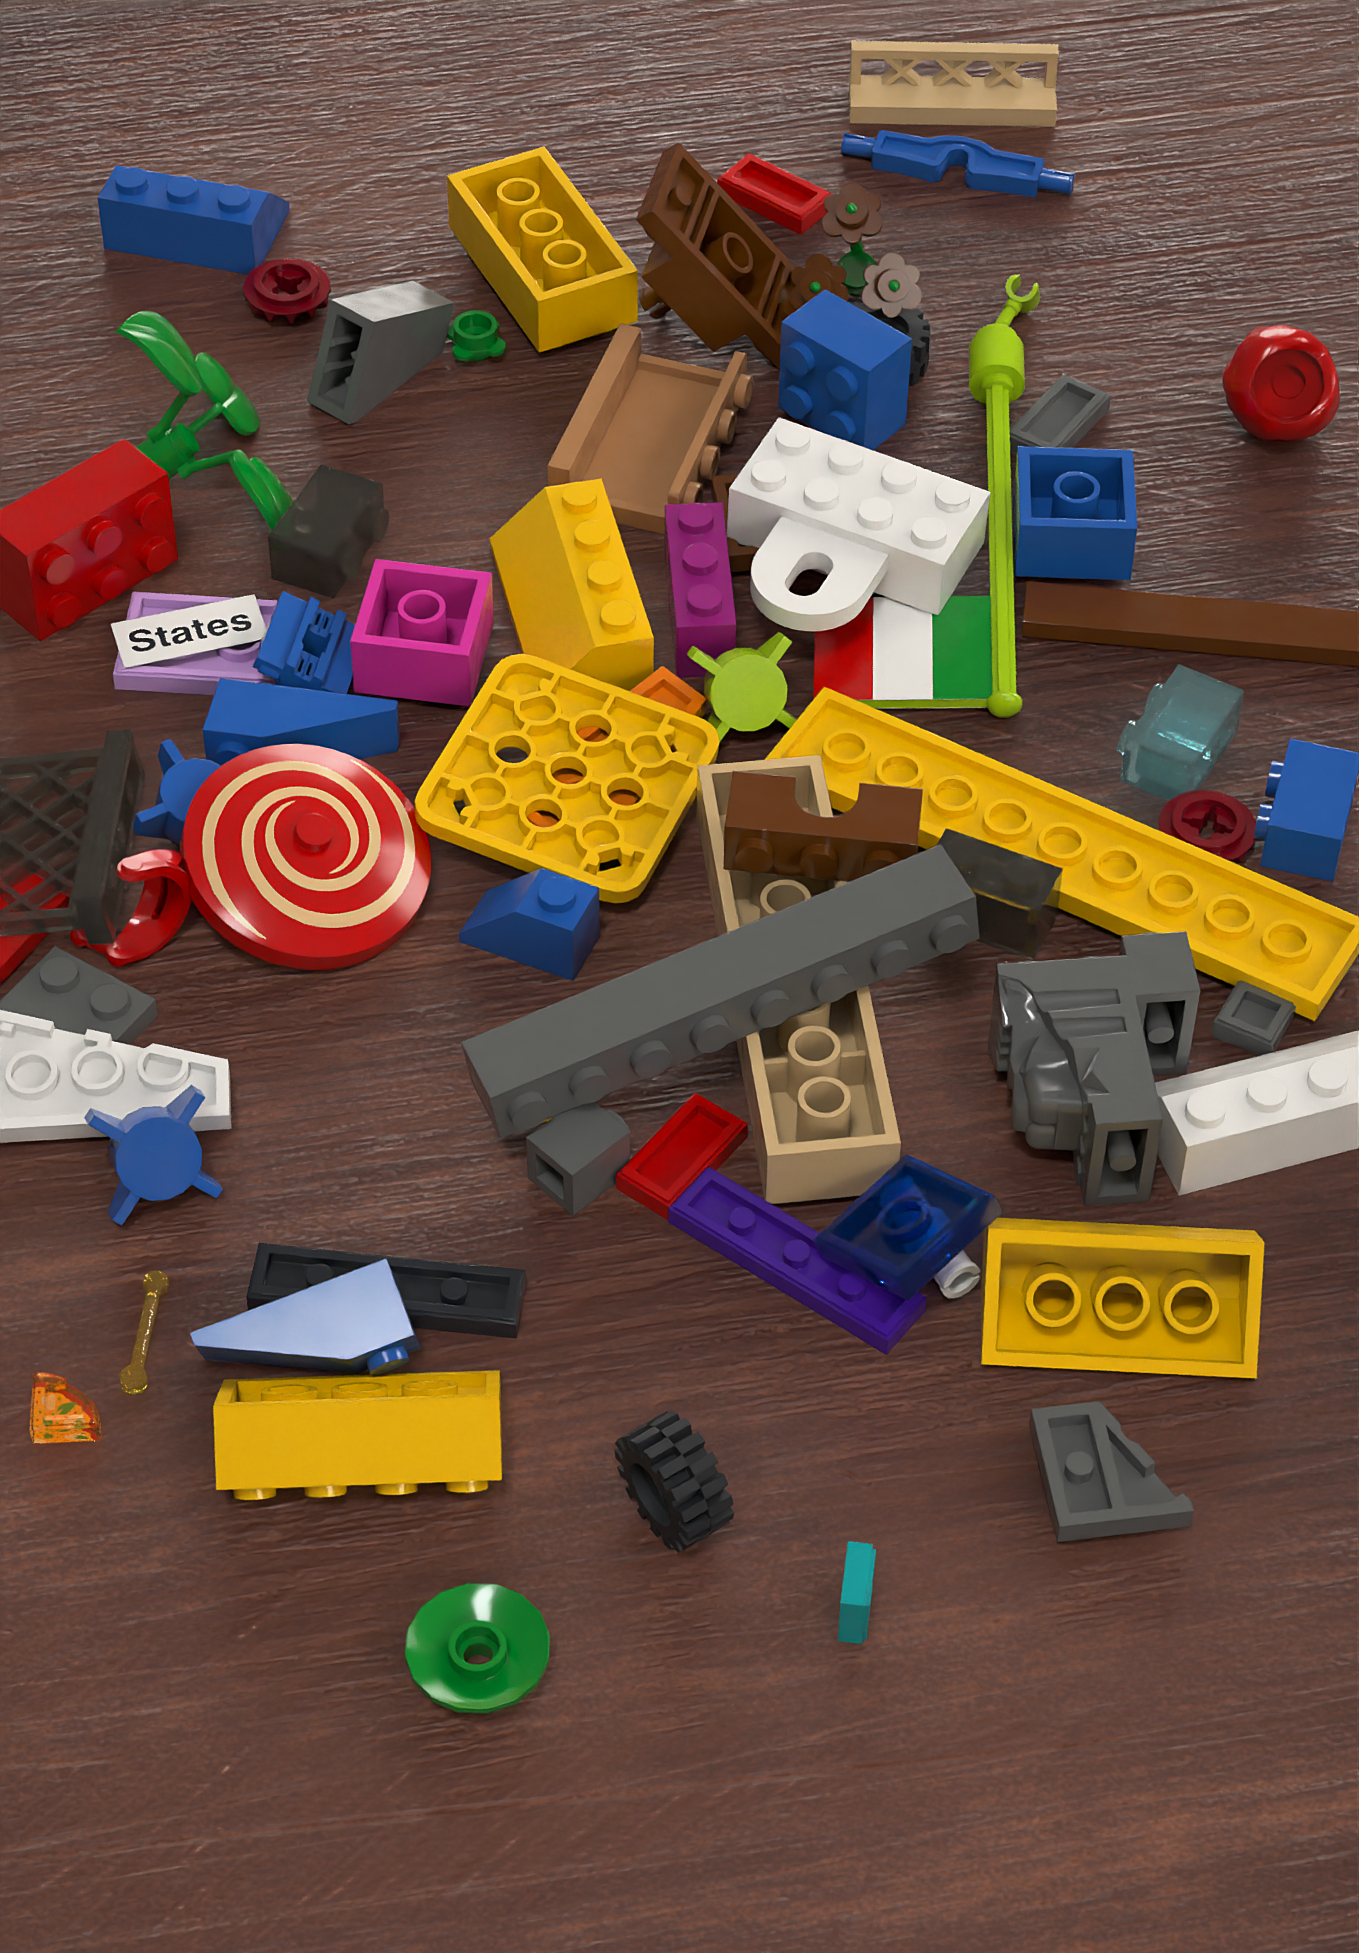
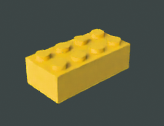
M545 147L447 175L450 229L539 353L597 334L609 332L618 328L620 323L629 325L638 322V270Z

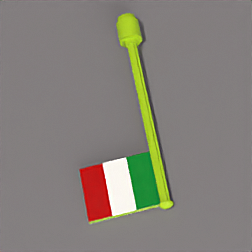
M1003 324L984 326L976 333L969 345V389L976 400L986 404L988 491L990 492L988 508L990 596H950L939 615L888 597H870L861 612L848 623L829 630L814 631L813 700L823 687H826L875 709L988 708L990 713L999 718L1012 717L1021 710L1023 702L1016 693L1009 403L1017 400L1023 393L1025 388L1023 343L1016 332L1009 326Z

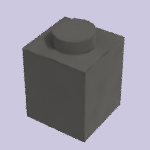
M595 1102L582 1104L554 1116L526 1137L528 1179L574 1216L616 1184V1174L630 1161L631 1135L626 1123L617 1113L609 1109L604 1110Z

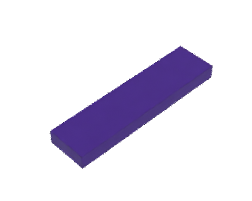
M709 1166L668 1208V1223L885 1355L892 1350L925 1312L926 1296Z

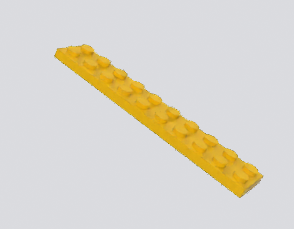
M823 687L765 758V760L820 755L831 808L846 813L855 805L858 799L860 783L922 788L923 797L918 846L928 850L941 844L952 861L1121 936L1139 935L1148 932L1169 933L1186 931L1196 969L1234 986L1238 981H1244L1293 1002V1005L1296 1006L1295 1013L1313 1021L1317 1019L1359 954L1358 916L826 687Z

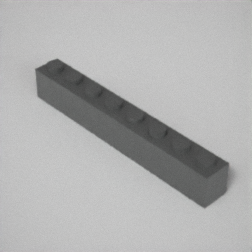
M940 844L461 1042L471 1083L500 1138L522 1129L536 1127L546 1119L582 1104L596 1102L613 1091L642 1079L658 1076L668 1068L704 1053L718 1051L726 1044L764 1028L780 1025L788 1018L824 1003L835 1002L850 992L884 978L895 977L910 967L941 954L955 952L965 944L980 939L976 896Z

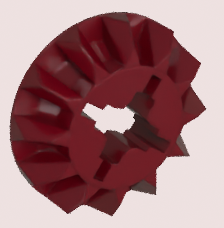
M296 258L271 260L257 266L248 274L243 286L244 300L249 302L252 314H265L269 323L279 318H287L292 324L295 317L299 316L313 319L316 309L327 307L328 295L331 293L330 279L327 273L310 261Z
M1212 790L1189 791L1172 798L1161 810L1158 821L1159 831L1228 861L1243 863L1248 850L1255 846L1256 839L1253 837L1256 821L1253 814L1246 805L1228 794ZM1208 821H1213L1212 829H1215L1211 838L1206 840L1198 837L1203 827H1207Z

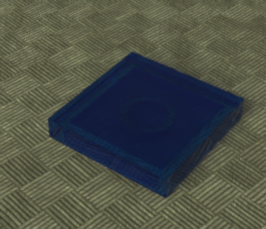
M906 1154L813 1240L822 1257L909 1300L1003 1212L995 1195Z

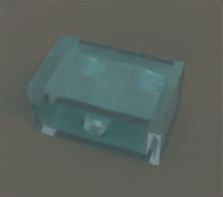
M1178 664L1164 685L1161 683L1154 685L1146 700L1144 713L1138 722L1131 719L1122 731L1117 746V752L1123 755L1120 781L1168 801L1182 793L1198 790L1237 734L1244 690Z

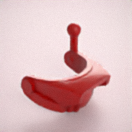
M153 849L124 858L117 865V876L127 882L144 880L140 901L130 921L111 943L91 935L90 930L82 925L75 926L71 930V942L75 946H87L105 955L108 962L116 967L126 966L130 962L144 959L160 950L179 930L191 904L189 876L181 868L182 855L175 850Z

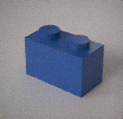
M1290 738L1284 762L1272 760L1265 796L1274 798L1273 805L1261 803L1253 838L1265 841L1260 866L1334 881L1359 774L1358 752Z

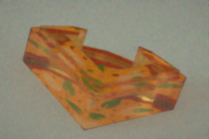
M33 1372L30 1417L32 1444L103 1441L99 1413L91 1399L89 1400L81 1391L69 1385L67 1379L59 1375Z

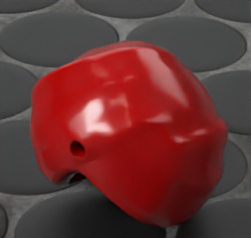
M1274 325L1255 328L1240 343L1232 359L1224 368L1222 386L1228 408L1232 411L1241 427L1263 441H1295L1314 436L1327 427L1339 408V379L1331 353L1312 333L1296 327Z

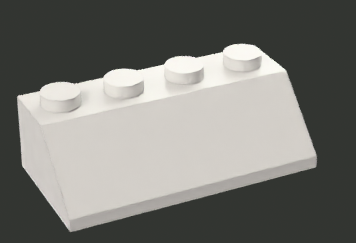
M1359 1030L1155 1083L1163 1117L1157 1154L1178 1195L1359 1148Z

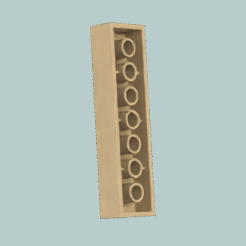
M820 755L698 766L697 821L718 936L847 883V881L818 880L807 877L749 873L723 869L724 826L733 771L795 776V799L799 806L816 816L833 817ZM868 985L846 994L835 1002L824 1003L788 1018L780 1025L764 1028L736 1040L765 1201L770 1204L872 1195L877 1194L886 1182L898 1177L901 1141Z

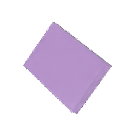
M132 592L126 620L234 598ZM256 599L267 629L277 600ZM261 640L124 668L118 651L113 671L115 689L214 695L220 678L274 685L277 680L258 672V669L252 667L259 651Z

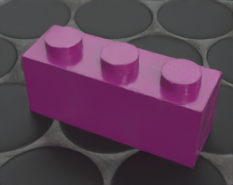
M723 502L665 505L664 559L675 672L678 678L705 677L708 670L687 655L692 646L714 659H717L722 653L736 648V616Z

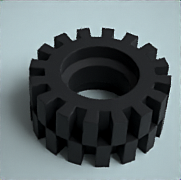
M666 1411L617 1439L615 1445L618 1448L614 1452L615 1458L621 1463L617 1467L620 1477L628 1482L629 1486L625 1487L630 1499H636L639 1505L637 1511L643 1520L648 1518L650 1530L656 1537L662 1535L664 1545L670 1549L674 1547L675 1551L681 1552L731 1523L730 1520L734 1517V1511L730 1507L734 1503L732 1495L724 1489L729 1485L725 1475L718 1473L715 1467L719 1463L713 1452L708 1454L704 1448V1438L699 1432L692 1433L691 1423L687 1419H680L677 1412L671 1411L668 1413Z

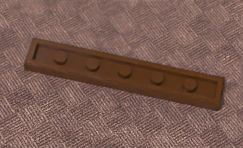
M1026 581L1021 635L1024 637L1359 666V610Z

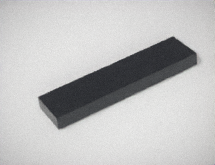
M259 1243L246 1296L248 1311L380 1260L387 1259L413 1328L517 1339L526 1289V1270Z

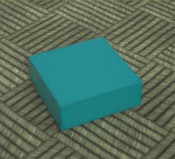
M848 1541L837 1641L863 1644V1639L867 1640L876 1549H873V1544Z

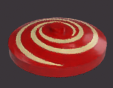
M281 744L255 749L233 758L215 770L196 792L189 806L180 840V854L183 857L181 868L189 876V894L207 922L233 945L257 958L280 966L305 970H330L359 964L384 952L397 942L415 920L426 895L431 874V851L427 833L416 822L414 806L388 777L362 760L346 753L304 744Z

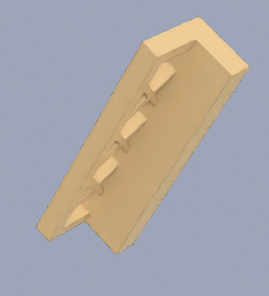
M852 41L849 80L850 123L1055 127L1057 115L1055 86L1059 56L1058 44ZM862 59H884L892 66L883 75H861ZM922 60H935L943 67L934 76H920L912 68ZM973 61H987L995 68L985 77H971L963 70ZM1025 62H1046L1044 78H1022L1015 69Z

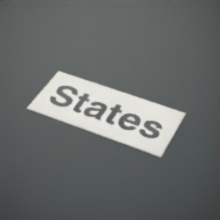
M255 594L111 624L124 668L259 641L266 632V626Z

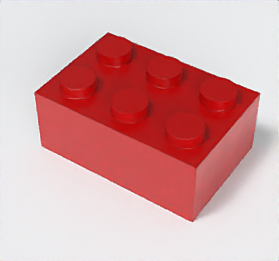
M126 439L120 440L0 510V608L40 642L62 628L68 627L77 619L107 601L118 597L122 592L152 574L163 570L167 565L178 559L168 473Z

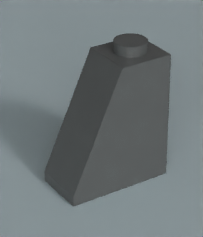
M414 281L331 299L307 402L347 424L356 423L442 353L455 303Z

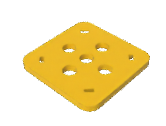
M527 654L511 655L502 659L494 667L420 787L415 799L414 813L416 822L423 831L434 837L528 873L543 868L599 887V900L610 903L629 902L637 898L645 889L697 796L698 766L715 763L720 742L718 732L706 720L536 656ZM594 726L605 730L609 736L600 742H590L580 738L577 732L584 727ZM674 745L677 752L672 753L669 746ZM507 747H515L525 751L528 758L519 763H508L499 759L496 753ZM562 768H571L581 772L585 778L576 784H564L555 780L552 774ZM627 789L637 793L641 800L633 805L623 806L613 802L608 795L615 790ZM463 800L466 807L462 809L459 816L453 802ZM544 810L555 814L560 821L551 827H538L530 823L527 817L535 811ZM618 859L621 864L619 867L604 871L599 869L600 863Z

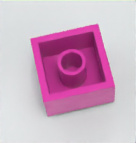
M375 559L350 640L354 692L471 706L494 625L492 573Z

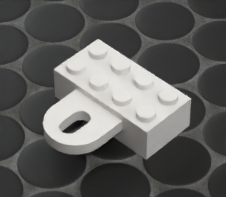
M778 418L729 488L727 537L738 540L739 544L759 548L751 566V597L756 607L767 618L784 627L800 631H824L837 628L854 619L864 608L873 592L939 615L984 544L990 492ZM811 569L828 576L820 589L812 595L799 596L789 591L797 576L805 570Z

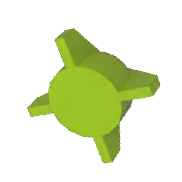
M778 632L757 650L753 648H734L722 653L717 659L712 658L694 646L688 651L687 655L693 661L708 670L704 677V695L709 708L712 710L708 722L717 730L720 741L730 727L738 731H756L769 726L775 719L789 728L796 722L797 718L784 709L787 701V683L783 672L776 665L792 643L782 633Z

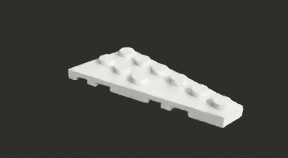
M0 1010V1143L106 1137L107 1135L89 1126L84 1119L90 1108L122 1120L127 1114L142 1107L161 1106L165 1108L190 1085L201 1090L206 1097L189 1122L193 1131L231 1129L230 1069L227 1059L154 1043L146 1048L114 1042L112 1041L111 1034L87 1029L85 1035L55 1029L53 1021Z

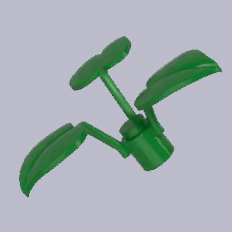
M141 311L129 317L117 328L116 333L135 343L174 387L180 391L159 423L147 432L149 438L136 448L168 473L169 480L178 473L185 480L195 472L230 463L235 476L254 501L270 527L279 546V551L287 547L296 525V508L284 485L260 458L254 456L248 459L242 450H234L194 461V454L200 449L194 435L221 412L231 426L241 435H251L259 428V415L251 400L237 385L233 384L230 375L212 356L200 352L194 357L182 336L163 316L152 311ZM201 389L215 403L187 427L182 423H178L174 427L171 426V423L189 397L195 396Z

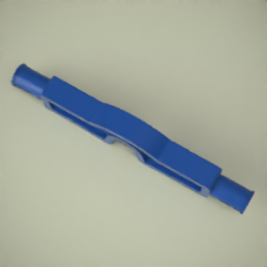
M880 130L877 138H871L845 132L841 144V155L846 154L872 159L871 167L873 169L898 173L929 182H938L951 166H963L966 168L964 181L967 187L973 190L1036 197L1039 189L1071 195L1075 181L1074 172L1069 173L1044 168V159L995 150L984 142L963 136L947 135L925 138Z

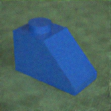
M543 868L487 890L460 931L459 942L574 981L600 938L599 887Z

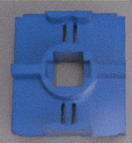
M282 591L266 632L260 641V648L252 667L258 669V672L277 680L274 685L347 694L353 677L350 640L355 624L345 620L347 613L337 610L334 615L319 608L320 601L313 597H310L309 601L306 602Z

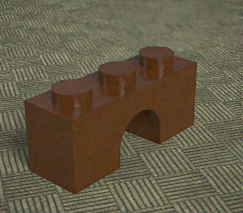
M733 771L724 826L723 869L851 882L917 854L923 797L922 788L860 783L858 799L849 811L838 816L822 817L808 813L797 803L795 799V776Z

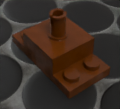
M678 142L662 152L636 221L643 227L646 234L655 241L641 276L648 284L639 291L641 306L646 312L658 304L659 307L650 311L649 314L654 319H659L667 312L673 310L713 352L746 334L760 353L766 355L780 370L781 322L797 311L790 301V293L796 286L791 280V274L796 267Z

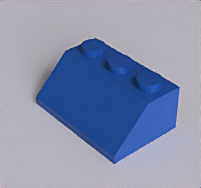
M118 165L113 169L98 196L104 249L247 275L257 266L263 264L290 211L288 201L270 192L249 189L240 185H227L198 180L188 176H175L147 171L137 167Z

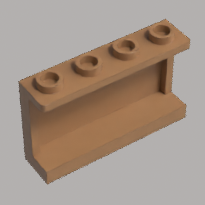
M620 323L548 464V486L601 478L616 524L664 534L665 505L702 502L705 479L711 480V476H715L718 470L720 447L722 443L730 444L733 439L737 424V411L739 407L746 409L749 405L753 392L754 377L746 374L747 353L735 351L726 372L641 354V328Z

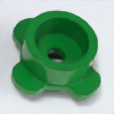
M480 310L464 312L457 316L454 323L448 327L446 337L454 343L452 355L457 360H484L489 356H500L506 350V342L498 336L499 323L488 312Z

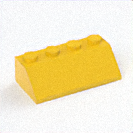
M602 479L544 487L490 537V549L521 653L536 656L630 691L654 673V637Z
M985 1217L981 1280V1364L1257 1379L1265 1242L1254 1230Z
M500 1370L223 1380L213 1405L216 1490L233 1489L234 1498L267 1499L276 1495V1488L304 1487V1494L309 1497H335L346 1494L348 1485H375V1492L378 1494L402 1495L416 1492L418 1490L417 1483L446 1482V1490L464 1493L486 1490L488 1488V1481L502 1480Z

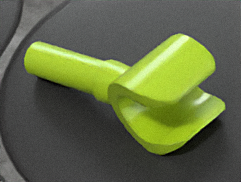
M1020 275L1011 276L1006 283L1008 300L994 324L1009 326L1019 312L1025 313L1035 309L1040 301L1038 283L1033 285L1032 291L1028 295L1019 297L1014 293L1021 285Z

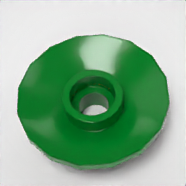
M467 1583L441 1591L418 1610L407 1629L405 1661L414 1684L432 1702L458 1713L488 1714L515 1705L537 1687L549 1665L550 1634L541 1612L522 1594L498 1584ZM477 1655L485 1656L491 1660L479 1665L467 1663L468 1659Z

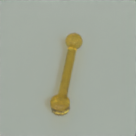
M152 1270L144 1276L142 1286L146 1291V1298L130 1365L122 1369L119 1374L121 1388L129 1395H138L145 1391L148 1386L147 1373L143 1367L159 1297L166 1293L169 1287V1279L163 1271Z

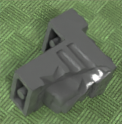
M1186 931L1124 935L1121 938L1119 956H1088L1079 959L1049 961L1026 960L1017 963L996 964L987 1048L989 1057L992 1058L996 1070L1007 1071V1089H1012L1013 1092L1010 1115L1012 1128L1016 1131L1024 1132L1026 1142L1032 1148L1073 1151L1076 1185H1080L1084 1206L1148 1202L1150 1200L1163 1122L1153 1076L1186 1074L1200 996V987Z

